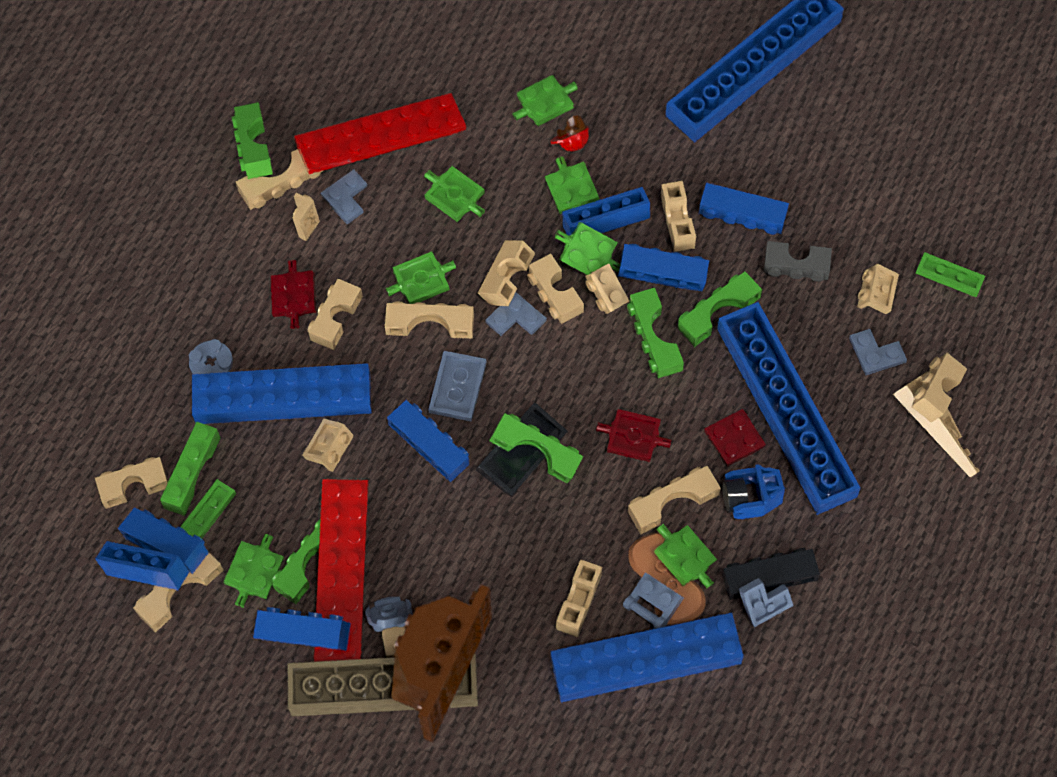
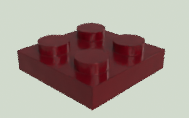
M744 409L706 427L704 430L727 467L766 446Z

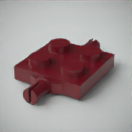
M296 260L288 261V273L271 275L273 317H289L291 329H295V327L296 329L300 328V316L316 313L315 274L313 270L298 272Z
M620 409L617 410L616 418L611 425L598 422L596 431L609 434L607 452L651 462L653 451L657 445L670 448L672 439L659 437L661 419Z

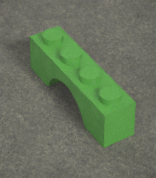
M259 102L234 107L235 116H232L234 129L238 128L234 133L236 142H240L237 145L239 157H243L239 159L241 170L246 171L248 179L273 174L267 145L253 142L256 136L265 132Z
M743 272L741 275L737 274L729 280L726 286L723 288L718 287L707 300L702 299L691 312L686 311L679 318L678 330L695 347L711 335L712 324L710 318L716 310L725 306H735L742 309L752 305L760 299L762 289L746 272Z
M655 288L630 295V303L627 304L630 316H635L636 322L634 326L637 334H641L644 341H641L645 354L649 353L651 358L649 360L651 372H656L657 377L661 378L683 371L684 362L677 344L664 342L653 332L652 324L661 315L662 305Z
M504 414L489 441L508 452L522 444L535 446L546 457L548 463L547 473L568 483L574 476L583 458L579 451L571 446L565 447L559 443L560 441L551 435L545 436L533 425H525L520 422L521 419L513 414Z
M196 422L160 499L164 509L185 516L194 497L198 475L205 462L212 458L221 437L217 428Z
M321 518L317 521L312 534L306 535L302 540L300 549L289 556L284 569L277 571L273 577L272 585L274 590L294 604H297L310 588L305 577V568L310 558L319 553Z

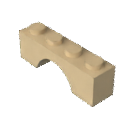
M296 149L291 152V164L283 174L276 177L261 176L248 179L246 176L236 181L239 193L251 210L264 206L266 201L272 198L281 197L290 188H298L302 185L303 181L318 177L322 171L308 174L299 150Z
M399 301L387 303L385 318L386 335L408 336L412 328L417 324L425 321H434L442 324L448 330L451 338L473 339L474 307L466 304L448 306L444 303L426 305L422 302L405 304Z
M708 466L703 468L697 467L690 471L686 477H677L669 483L670 485L664 488L657 487L650 492V495L644 498L637 497L633 499L630 505H628V514L639 533L643 534L661 525V510L672 499L689 498L701 505L719 496L721 488Z
M208 553L195 572L188 574L181 586L188 583H200L207 586L224 570L221 564ZM154 586L147 596H142L136 602L134 607L136 613L154 632L172 618L170 601L176 591L174 589Z

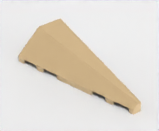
M926 373L895 392L893 395L969 477L979 472V469L974 466L968 457L971 455L969 449L963 450L958 441L962 435L948 408L944 415L931 423L911 407L915 400L913 396L922 386L921 380Z

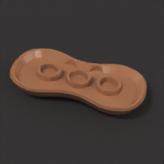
M659 532L641 537L629 549L628 558L631 567L641 577L646 572L684 598L669 620V625H677L694 620L705 608L706 600L702 589L693 580L683 587L654 553L656 548L663 544L665 540ZM654 606L657 616L660 617L663 611Z

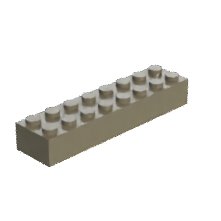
M475 654L449 708L478 706ZM395 658L288 663V710L291 716L416 709L391 699Z

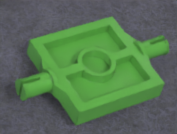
M551 75L517 93L523 108L513 112V116L517 121L527 115L534 120L537 126H540L574 108L568 94L578 90L575 82L563 87Z
M560 157V160L559 158L556 159L559 170L545 176V180L560 214L563 211L599 200L598 193L584 162L567 167L564 157Z
M453 166L439 177L431 172V170H428V173L426 172L424 177L430 180L433 185L425 194V199L457 222L470 210L479 217L484 214L485 209L476 204L484 194V189Z
M582 222L578 223L575 231L570 236L560 230L557 231L559 235L555 234L556 239L565 243L560 261L586 275L606 264H610L611 268L616 272L619 271V268L613 266V264L620 267V263L611 259L612 252L618 242Z
M429 252L393 267L397 284L386 287L388 296L401 291L408 303L414 304L449 290L445 273L456 269L455 263L452 260L441 265L435 259L433 252Z
M664 524L659 526L656 530L665 540L663 544L656 548L654 553L683 587L690 581L699 579L706 589L709 588L714 582L705 572L717 560L688 525L673 534Z
M264 534L260 546L243 541L239 545L224 580L225 585L231 586L240 592L235 602L237 606L240 604V607L244 608L248 595L267 599L273 586V577L279 571L284 560V556L273 553L268 549L273 539L271 535L268 537V534Z

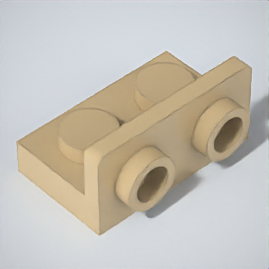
M296 193L294 199L297 208L293 213V220L299 238L307 241L320 221L314 200L307 195L302 196Z
M606 264L585 276L590 292H594L597 297L596 304L598 308L606 314L629 302L610 264Z
M879 264L865 270L862 276V289L858 294V307L863 309L866 306H870L884 314L891 312L899 274Z
M323 419L302 456L306 460L323 464L329 471H334L350 444L353 434L344 424Z

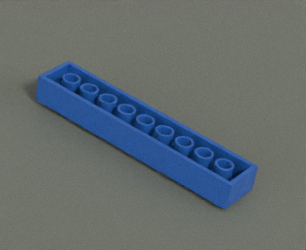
M793 0L671 99L666 106V117L695 143L841 22L844 8L835 0Z
M759 302L719 318L717 330L816 514H821L857 498L860 486Z

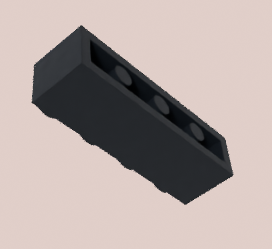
M806 548L796 549L793 553L786 555L784 553H777L772 555L771 558L764 560L762 558H754L746 564L732 563L723 570V579L729 600L741 598L739 588L757 578L763 582L765 591L769 592L783 584L786 587H792L818 581L820 576L813 549L806 550Z

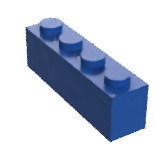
M706 183L700 202L699 214L708 219H723L728 224H743L748 229H763L768 234H781L789 203Z
M643 187L563 211V228L566 234L570 236L575 231L578 223L582 222L592 229L604 233L649 219L650 202Z
M624 244L618 276L703 292L707 279L709 260L699 256H684L679 252H664L658 248H643L637 244Z
M405 400L387 417L388 425L449 482L453 481L469 465L468 452L461 446L457 447L448 433H442L437 429V424L431 418H425L422 415L421 409L415 403L411 405Z
M134 507L118 527L126 540L141 548L179 555L191 574L195 572L209 553L204 546L205 542L199 536L193 535L192 537L179 526L174 528L168 521L163 518L158 520L147 510L141 511Z
M106 541L95 558L108 576L174 590L180 589L189 574V570L179 555Z
M267 607L266 611H257L253 638L347 651L351 623L343 621V616L329 615V619L322 618V614L308 612V616H301V611L287 610V614L280 613L281 609Z

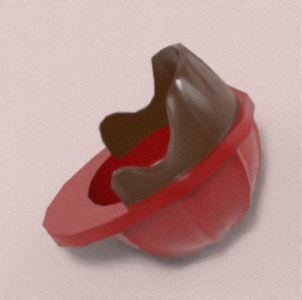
M573 116L567 120L564 130H557L558 136L551 139L550 143H559L567 151L580 150L587 143L589 127L586 126L581 116Z

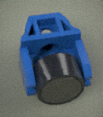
M755 465V468L734 470L725 474L726 479L722 481L723 499L727 513H733L734 518L746 519L764 516L783 503L785 488L780 470ZM754 483L759 501L748 503L746 484Z

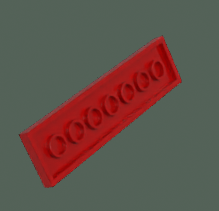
M452 93L296 135L295 143L308 174H313L466 130V124Z
M322 479L316 613L322 614V618L329 619V615L343 616V621L351 623L347 651L315 647L314 662L361 659L368 480Z

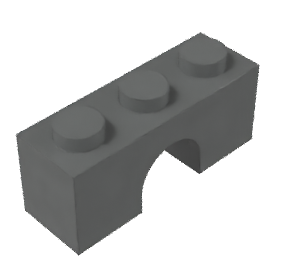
M767 241L763 273H768L773 277L789 275L793 279L806 277L817 282L828 280L832 248L810 246L808 257L803 260H797L792 258L788 252L789 243Z

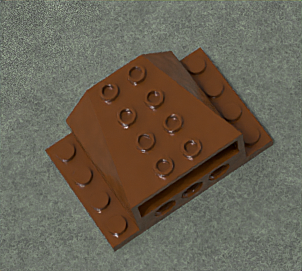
M480 585L478 591H473L469 600L471 605L448 596L417 607L414 614H409L404 626L406 630L403 636H398L394 645L396 651L391 699L419 712L418 717L420 718L424 739L432 743L492 619L490 588L484 585Z

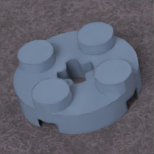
M213 339L203 342L189 353V367L192 374L231 371L233 364L231 351L226 345L220 343L219 340ZM208 358L217 359L214 361V366H211L210 364H205L208 362Z
M387 597L374 602L375 606L370 609L369 606L366 609L368 624L373 626L374 631L378 632L395 626L404 627L409 614H413L411 602L406 599V602L401 601L400 597Z

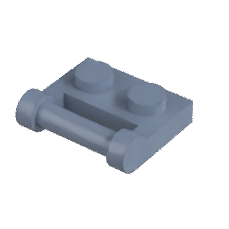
M645 572L631 595L624 601L623 607L628 611H634L652 623L655 629L666 627L684 598ZM642 597L663 611V614L660 617L656 616L637 603L638 600Z

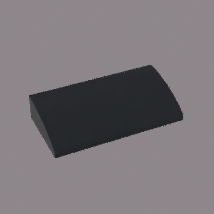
M535 402L520 418V422L525 425H533L540 430V433L545 436L551 435L559 441L568 432ZM528 444L518 445L509 452L496 445L475 470L503 492L512 496L543 461L545 455L535 446Z

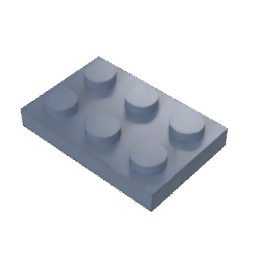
M444 351L428 409L429 413L472 422L487 360Z

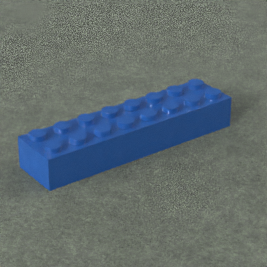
M369 364L192 374V416L195 423L211 424L372 413Z
M732 613L551 651V662L561 702L742 664L744 657Z

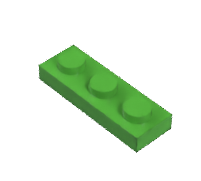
M925 252L916 271L918 275L977 297L985 278L982 274Z
M217 479L182 524L181 528L192 537L197 535L202 539L236 495L235 490Z

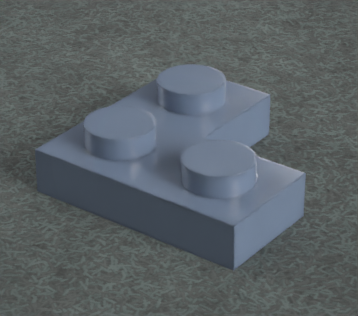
M353 169L321 192V196L341 219L348 224L364 213L363 209L352 197L366 188L367 183Z
M515 292L509 306H499L485 320V323L500 336L515 322L533 335L547 320L545 316Z
M870 329L849 336L865 375L907 362L899 341L878 347Z
M759 578L739 588L748 619L753 627L793 606L789 590L784 584L767 594L763 582Z

